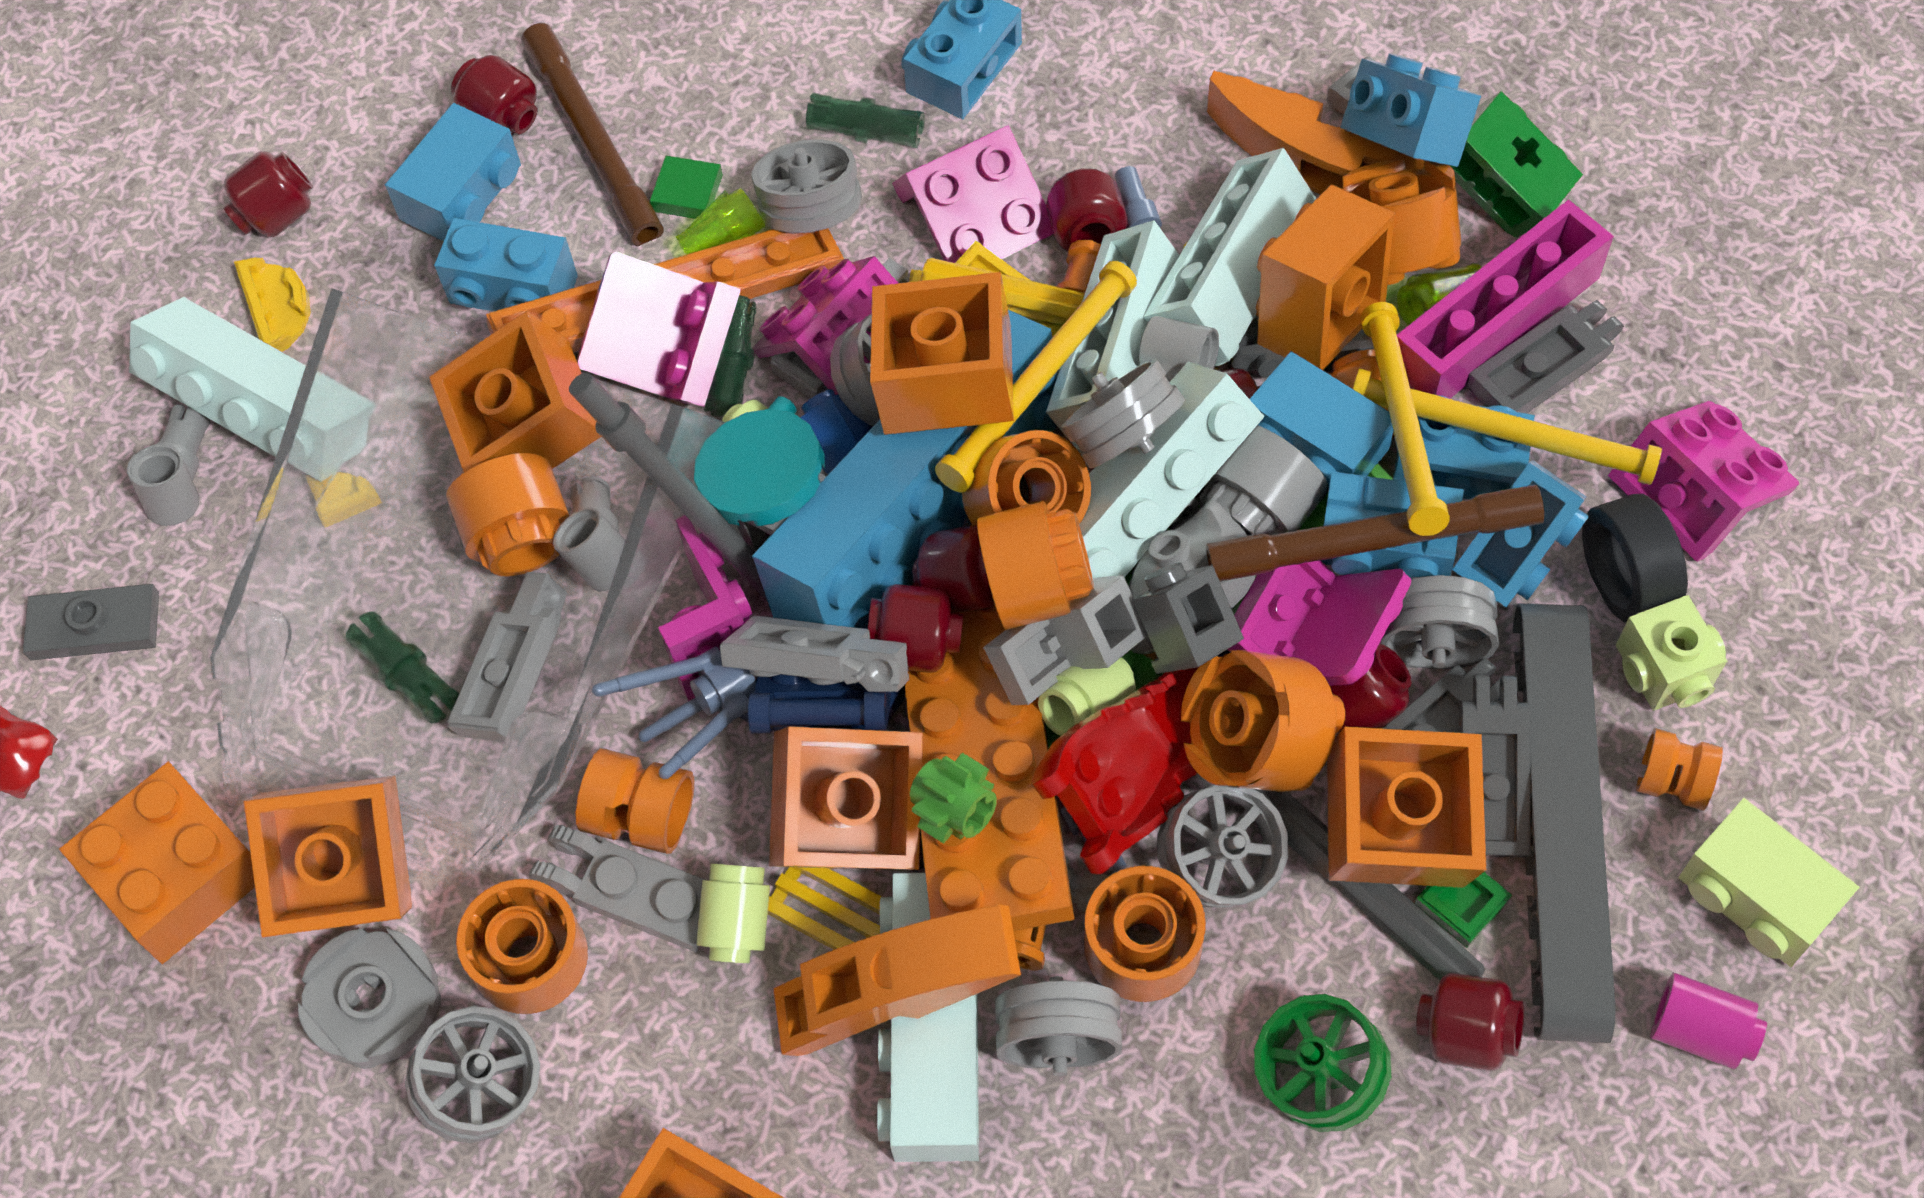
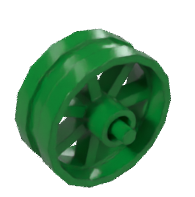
M1328 994L1300 996L1279 1007L1263 1025L1254 1048L1255 1075L1264 1095L1295 1123L1318 1132L1345 1131L1367 1120L1383 1102L1392 1078L1391 1053L1380 1030L1349 1001ZM1335 1016L1325 1039L1323 1040L1316 1036L1310 1021L1318 1017ZM1351 1020L1355 1021L1361 1026L1369 1041L1338 1050ZM1299 1029L1303 1039L1298 1043L1296 1050L1282 1049L1287 1040ZM1370 1058L1363 1083L1360 1084L1350 1077L1348 1064ZM1276 1062L1300 1066L1302 1070L1279 1089L1276 1078ZM1315 1081L1314 1112L1302 1111L1289 1104ZM1345 1086L1353 1092V1095L1347 1101L1331 1108V1089Z

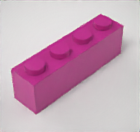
M1568 199L1397 334L1410 388L1451 399L1466 386L1470 372L1559 312L1595 283L1601 276L1614 236Z

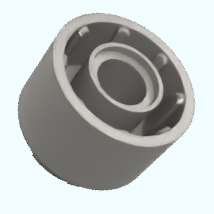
M1257 425L1206 483V489L1199 496V503L1201 509L1209 499L1217 501L1240 525L1247 536L1257 534L1276 535L1298 531L1329 491V485L1321 471L1301 451L1277 434Z

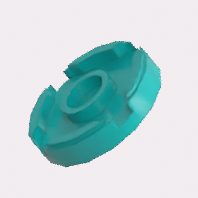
M775 409L746 412L723 423L705 440L695 459L694 481L701 494L729 524L740 526L738 521H754L756 526L770 525L797 513L815 495L821 483L818 476L822 470V465L825 467V455L811 425L796 414Z

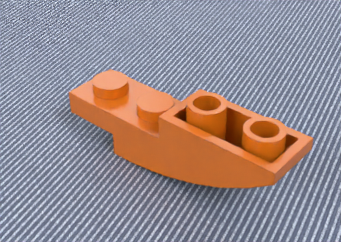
M1215 70L1212 72L1209 80L1207 113L1223 132L1251 156L1284 148L1309 188L1320 195L1331 184L1342 189V177L1368 164L1405 158L1406 169H1424V161L1422 159L1410 157L1340 127L1322 123L1323 103L1308 99L1298 93H1288L1258 84L1245 77L1232 76Z
M998 904L918 922L856 941L801 963V976L773 988L781 1053L788 1056L807 1055L897 1016L918 1019L1020 976L1021 972L1009 906Z

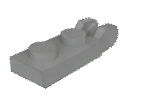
M554 825L548 841L561 852L579 856L591 861L581 880L568 870L552 863L538 860L535 861L529 873V877L532 880L545 883L559 893L572 897L578 906L695 953L699 948L696 943L702 880L705 879L604 839L599 843L583 832L563 825Z

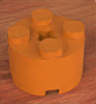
M1405 158L1391 159L1362 166L1342 177L1343 190L1395 212L1388 285L1403 280L1407 272L1428 267L1435 269L1447 268L1459 262V248L1461 246L1460 221L1455 174L1449 165L1423 160L1424 169H1406Z
M1231 650L1229 654L1222 657L1216 656L1204 663L1192 676L1185 691L1181 707V721L1190 722L1192 744H1183L1192 767L1202 778L1212 784L1280 792L1304 791L1311 786L1314 778L1328 760L1334 744L1335 734L1342 728L1345 721V708L1342 700L1332 694L1330 686L1322 673L1311 663L1295 657L1245 650Z

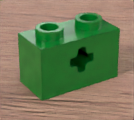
M1502 91L1477 107L1458 167L1449 165L1454 170L1455 181L1506 233L1515 238L1528 232L1556 210L1583 176L1581 171L1568 159L1566 153L1559 146L1553 144L1527 117L1525 111L1519 105L1512 102Z

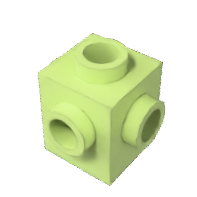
M1689 595L1630 616L1615 645L1623 658L1622 666L1628 683L1634 691L1644 694L1653 711L1676 703L1679 708H1686L1706 699L1714 692L1715 687L1713 685L1728 661L1726 659L1724 642L1720 634L1712 625L1705 624Z

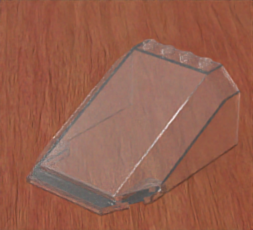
M331 288L210 656L212 679H219L223 722L217 723L219 746L225 756V765L222 770L225 802L245 810L244 801L260 793L396 775L408 874L452 892H458L537 814L564 784L609 696H594L592 687L597 683L613 680L619 676L684 549L675 519L684 516V513L625 451H615L602 437L553 468L552 470L569 516L573 514L570 489L576 482L583 489L582 479L595 476L602 478L610 487L611 512L618 520L619 533L626 540L610 589L601 592L594 590L560 554L549 564L532 571L549 574L562 589L567 591V595L562 608L558 631L523 714L519 715L512 722L505 742L460 737L448 727L449 723L447 721L494 612L504 613L510 605L513 606L526 574L498 576L484 569L482 562L470 559L466 555L446 498V493L451 483L464 472L429 376L482 340ZM596 379L616 402H626L646 424L645 433L697 488L694 481L695 459L705 440L725 422Z

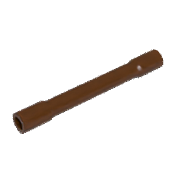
M536 23L529 26L523 32L521 42L539 75L548 83L612 199L613 209L635 246H640L661 237L664 232L662 223L644 191L636 185L573 73L570 60L551 26L546 23Z
M1529 485L1479 494L1470 500L1446 504L1450 517L1449 524L1443 531L1435 535L1421 536L1412 532L1408 524L1407 511L1276 535L1257 534L1207 543L1206 555L1208 566L1213 565L1219 581L1222 582L1266 574L1277 568L1475 532L1488 534L1543 524L1544 505L1538 486Z

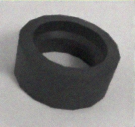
M1631 494L1589 509L1587 512L1589 517L1582 526L1584 556L1597 589L1609 610L1616 617L1627 623L1630 616L1686 596L1688 577L1681 544L1669 518L1657 502L1645 494Z

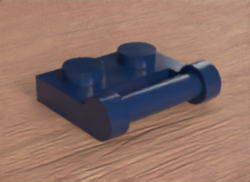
M785 674L770 677L758 676L755 691L749 695V730L751 734L772 733L773 727L865 725V730L887 731L892 691L868 692L859 681L851 684H846L842 681L835 684L819 685L810 682L808 677Z

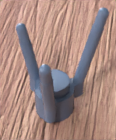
M716 646L694 658L617 677L613 680L597 683L592 687L593 695L601 697L698 672L699 677L690 682L695 698L659 718L658 721L642 729L638 734L640 741L647 742L701 710L709 716L718 711L720 712L659 769V776L662 779L670 778L733 720L748 712L749 695L755 691L756 680L747 669L722 666L721 652Z

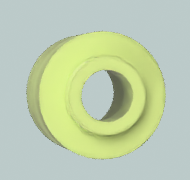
M1122 657L1109 668L1083 669L1070 666L1056 676L1058 682L1039 696L1038 706L1046 725L1054 733L1062 736L1072 726L1096 711L1113 705L1136 691L1133 671Z
M710 864L709 880H702L696 943L697 946L710 947L709 960L750 963L751 950H765L770 885H763L765 868Z

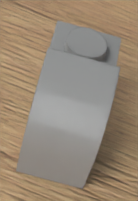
M1123 575L1093 578L1094 590H1091L1088 596L1070 600L1071 613L1005 630L983 647L1011 705H1029L1058 682L1056 676L1070 666L1083 669L1109 668L1148 636L1132 600L1134 597Z

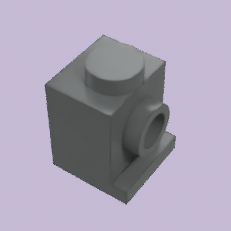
M1181 562L1165 566L1147 575L1144 580L1149 590L1132 599L1158 657L1151 662L1156 674L1199 667L1244 639L1213 565L1187 571L1184 570Z

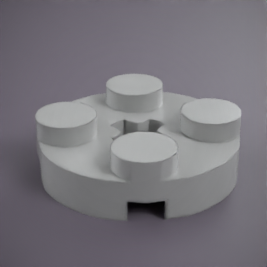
M364 928L347 931L326 943L307 964L302 977L305 986L301 995L302 1005L298 1002V1015L308 1037L330 1058L362 1069L373 1068L405 1055L421 1041L429 1026L432 1025L433 1019L441 1006V995L439 993L436 970L421 947L410 937L399 931L386 929L388 933L381 931L367 933ZM367 983L370 987L377 988L382 983L385 984L386 990L381 995L382 1002L373 1010L365 1008L360 1012L353 1009L360 1001L356 990L361 985Z

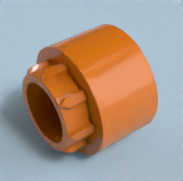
M1032 430L1005 436L995 441L983 454L974 470V482L965 492H962L965 512L972 525L977 526L978 517L1040 501H1045L1049 513L1069 509L1072 512L1075 511L1080 524L1089 506L1091 482L1084 459L1068 440L1049 431ZM1022 476H1024L1029 489L1028 504L1023 500L1019 490Z
M517 453L493 458L468 469L449 486L446 498L466 555L474 561L482 562L484 569L498 576H517L535 571L559 556L553 545L554 535L559 526L569 517V513L550 462L545 457L531 453Z
M1040 501L977 518L978 535L993 599L1005 630L1065 616L1071 613L1070 600L1086 597L1090 594L1091 590H1094L1090 562L1075 511L1072 512L1069 509L1049 513L1045 501Z
M1134 866L1110 875L1095 889L1086 908L1084 950L1091 972L1102 986L1111 988L1121 998L1127 1000L1152 1002L1174 995L1188 984L1200 963L1206 929L1202 903L1196 892L1184 879L1163 868ZM1146 923L1156 927L1162 934V938L1153 944L1141 945L1132 941L1127 936L1126 931L1133 925Z
M513 879L491 886L479 894L467 907L457 930V953L464 970L481 994L491 1004L510 1013L533 1014L558 1005L575 990L586 969L588 947L585 934L564 897L551 886L539 881ZM525 936L538 937L537 944L530 953L518 958L508 957L511 946L518 939Z

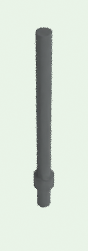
M582 373L574 378L569 386V393L596 420L595 428L597 433L615 451H625L767 601L752 557L755 551L645 433L646 424L626 402H616L590 373Z

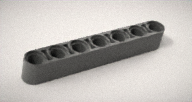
M1518 603L1513 620V633L1520 634V652H1514L1515 676L1517 678V692H1523V703H1530L1531 856L1525 858L1526 875H1533L1534 895H1527L1529 939L1536 940L1537 960H1530L1532 1004L1540 1006L1541 1027H1534V1035L1537 1040L1610 1043L1615 1028V992L1588 611L1584 605Z

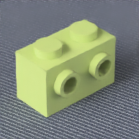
M1745 798L1738 803L1693 854L1678 877L1688 886L1690 894L1700 905L1709 911L1723 913L1745 931L1746 938L1759 952L1770 958L1780 959L1789 967L1796 963L1860 888Z

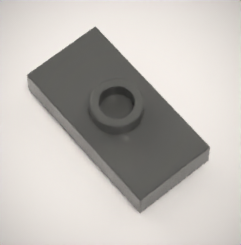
M154 584L28 596L23 653L30 661L156 648L159 591Z

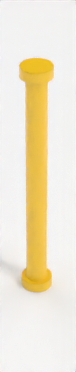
M1109 261L1099 272L1100 282L1014 382V421L978 425L954 455H944L935 466V472L943 484L960 493L965 492L975 480L973 472L986 450L1005 435L1119 297H1128L1135 289L1137 279L1128 266L1118 261Z
M1376 302L1363 310L1361 324L1364 333L1372 339L1411 502L1407 510L1408 524L1411 531L1421 536L1435 535L1443 531L1449 524L1448 509L1445 502L1439 499L1436 494L1396 334L1400 325L1397 309L1390 303Z
M1359 368L1353 390L1377 405L1388 409L1382 381L1371 378V371ZM1410 388L1417 417L1638 475L1637 482L1651 485L1655 477L1662 452L1660 447L1648 445L1646 450Z

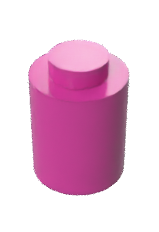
M1673 972L1661 995L1651 1028L1650 1038L1735 1070L1742 1058L1750 1061L1756 1059L1766 1034L1767 1021L1757 1018L1758 1003Z

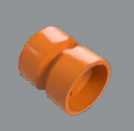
M600 748L589 762L580 785L575 812L576 826L579 831L612 840H618L624 833H628L632 845L671 854L678 846L692 807L695 789L693 772L680 768L670 778L662 779L659 776V769L664 764L653 762L647 769H643L639 757Z

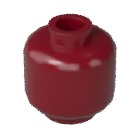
M486 55L479 59L472 58L466 61L456 72L452 80L451 94L453 95V103L510 129L511 135L525 133L536 119L538 108L535 105L537 98L536 85L529 76L499 56Z
M260 151L255 153L224 180L225 193L231 202L224 206L223 209L234 224L245 234H249L253 229H256L266 237H275L310 210L311 200L308 192L313 189V185L301 169L284 152L275 156L272 153Z
M1081 168L1068 172L1056 180L1048 192L1046 209L1056 242L1066 252H1068L1073 242L1092 240L1101 244L1104 235L1124 230L1127 227L1128 217L1118 184L1106 172L1095 168Z
M971 525L936 531L925 538L919 549L918 558L913 564L912 576L915 586L944 590L950 598V613L984 610L995 606L984 565L977 526Z
M898 584L890 585L883 592L882 599H871L868 623L870 639L906 643L908 671L934 673L943 666L946 652L959 653L963 614L950 613V598L944 590Z
M1383 644L1378 645L1374 652V661L1371 668L1356 682L1348 685L1330 686L1332 694L1342 700L1345 708V721L1339 730L1340 732L1344 727L1382 729L1406 710L1409 704L1408 688L1412 684L1411 676L1402 659L1389 647Z
M1450 973L1440 979L1433 995H1421L1417 1009L1416 1032L1418 1036L1428 1037L1430 1052L1439 1063L1490 1072L1498 1070L1505 1062L1507 1056L1515 1058L1518 1056L1524 1028V1003L1520 1000H1513L1512 991L1504 981Z

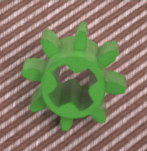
M961 753L956 761L945 756L942 760L936 758L926 763L917 773L910 789V800L915 804L912 812L921 817L917 827L943 844L949 839L951 834L960 840L964 836L971 838L979 834L992 818L997 803L996 794L991 791L994 788V784L985 779L989 769L964 753Z

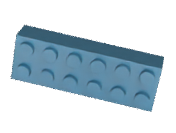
M1008 310L1011 322L1014 384L1052 339V332L1050 328ZM1058 371L1003 437L1032 430L1053 432L1056 429L1057 425L1046 411L1058 377ZM879 420L820 483L815 495L797 513L789 516L752 555L773 618L868 629L872 598L882 599L883 592L890 585H913V564L918 558L919 549L925 538L936 531L963 527L969 520L964 509L962 493L956 492L943 484L935 472V466L944 455H954L978 425L884 435L882 424Z

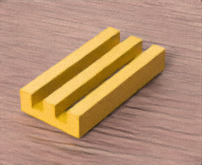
M789 867L785 874L781 873L775 883V891L771 897L769 896V916L833 950L854 942L783 904L788 895L867 938L880 934V925L797 881L800 875L804 874L880 915V898L882 896L829 868Z

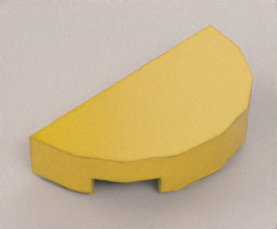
M258 257L234 261L259 339L281 352L287 350L304 332L311 314L309 293L295 270L290 267L284 268L280 265L267 264L263 258Z

